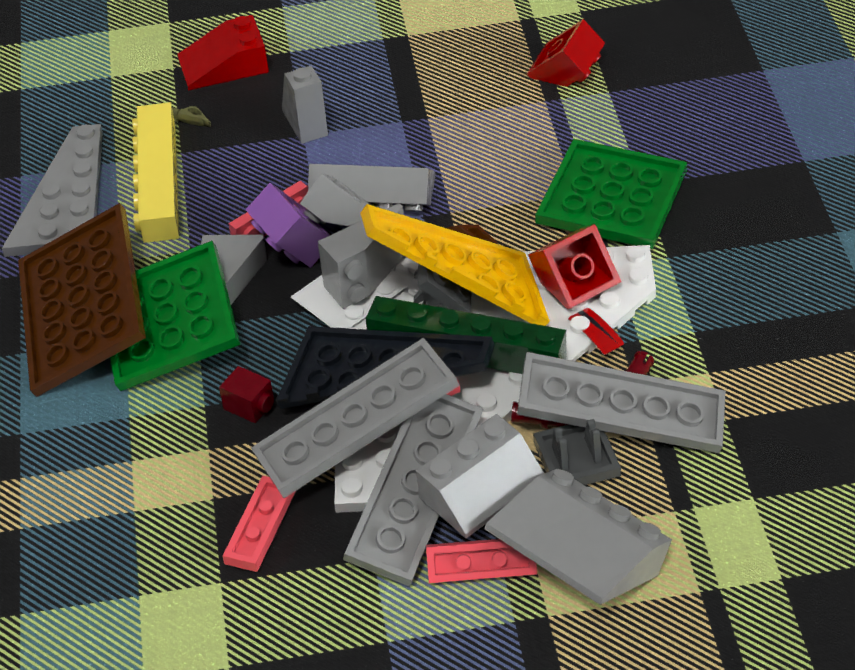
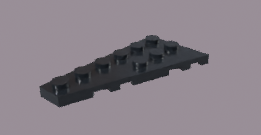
M308 326L276 401L280 409L325 401L422 338L427 341L455 377L486 371L495 344L493 338L488 336Z

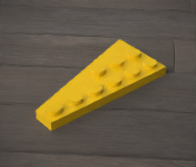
M366 204L360 212L366 235L373 240L531 324L546 326L550 322L524 252Z

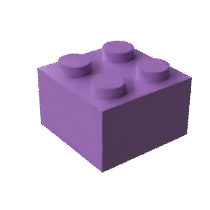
M269 183L246 208V211L254 219L251 224L261 234L269 236L266 241L276 251L281 252L284 249V254L295 264L301 261L311 268L320 258L318 241L330 236V234L320 224L304 214L305 207L272 183Z

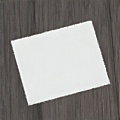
M391 271L383 281H392L395 284V291L389 295H381L375 289L369 297L354 303L360 305L364 310L363 316L357 320L346 318L344 313L346 308L343 309L324 288L322 275L296 292L291 298L329 327L351 328L367 316L375 296L393 298L408 287L409 282Z

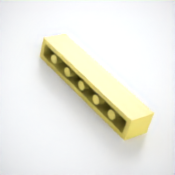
M169 102L137 106V118L132 119L134 135H137L133 137L134 153L138 154L133 155L135 173L138 172V174H133L135 192H138L133 194L135 211H138V213L133 214L135 230L141 231L144 243L179 239L176 128L172 105Z

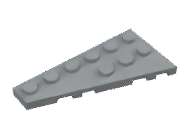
M101 124L81 125L71 128L2 247L4 257L28 255L97 216L103 137Z

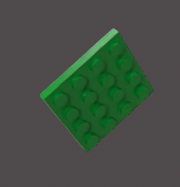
M573 139L535 214L536 224L572 232L595 224L601 238L636 246L650 245V249H653L687 172V162Z
M213 241L135 271L146 338L110 357L115 385L120 391H123L240 345L218 250Z

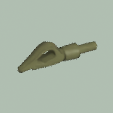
M189 106L184 109L172 107L174 120H180L192 125L211 127V122L196 106Z

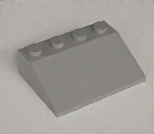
M555 469L537 476L486 523L484 528L599 605L657 577L672 539L662 534L657 526L641 521L633 516L628 508L612 503L602 497L600 491L592 487H586L575 480L571 473L561 469Z

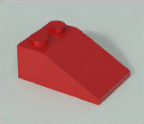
M253 15L239 16L235 19L226 20L177 54L188 91L269 72L265 45Z

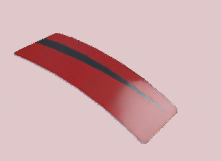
M585 308L568 318L570 321L575 316H585L589 319V327L582 331L604 355L624 345L618 334L590 308Z

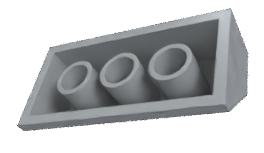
M309 164L308 191L322 173L333 176L366 202L375 204L376 207L387 209L392 207L393 204L400 203L405 205L404 210L422 211L423 206L431 205L435 171L429 168Z

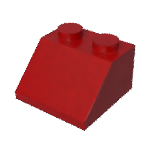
M582 19L545 44L529 69L527 76L531 79L565 87L576 81L581 83L591 74L590 67L601 57L600 51L605 42Z
M595 224L580 228L528 254L540 283L567 309L622 282Z

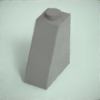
M312 65L284 73L282 111L301 144L328 136L322 82Z
M202 235L201 245L213 241L217 247L231 305L267 261L264 235Z

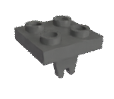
M418 264V269L414 272V278L418 280V287L421 290L414 295V303L423 301L422 304L430 306L442 304L448 309L471 313V291Z
M594 419L587 420L586 428L568 424L533 433V442L546 473L555 469L565 470L571 473L574 479L583 485L621 476V466L605 431L596 429Z

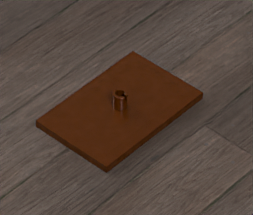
M120 203L18 260L30 391L36 397L146 338L126 209Z

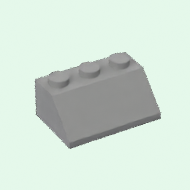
M497 414L416 470L419 498L465 538H468L483 527L537 476L545 474L521 433Z

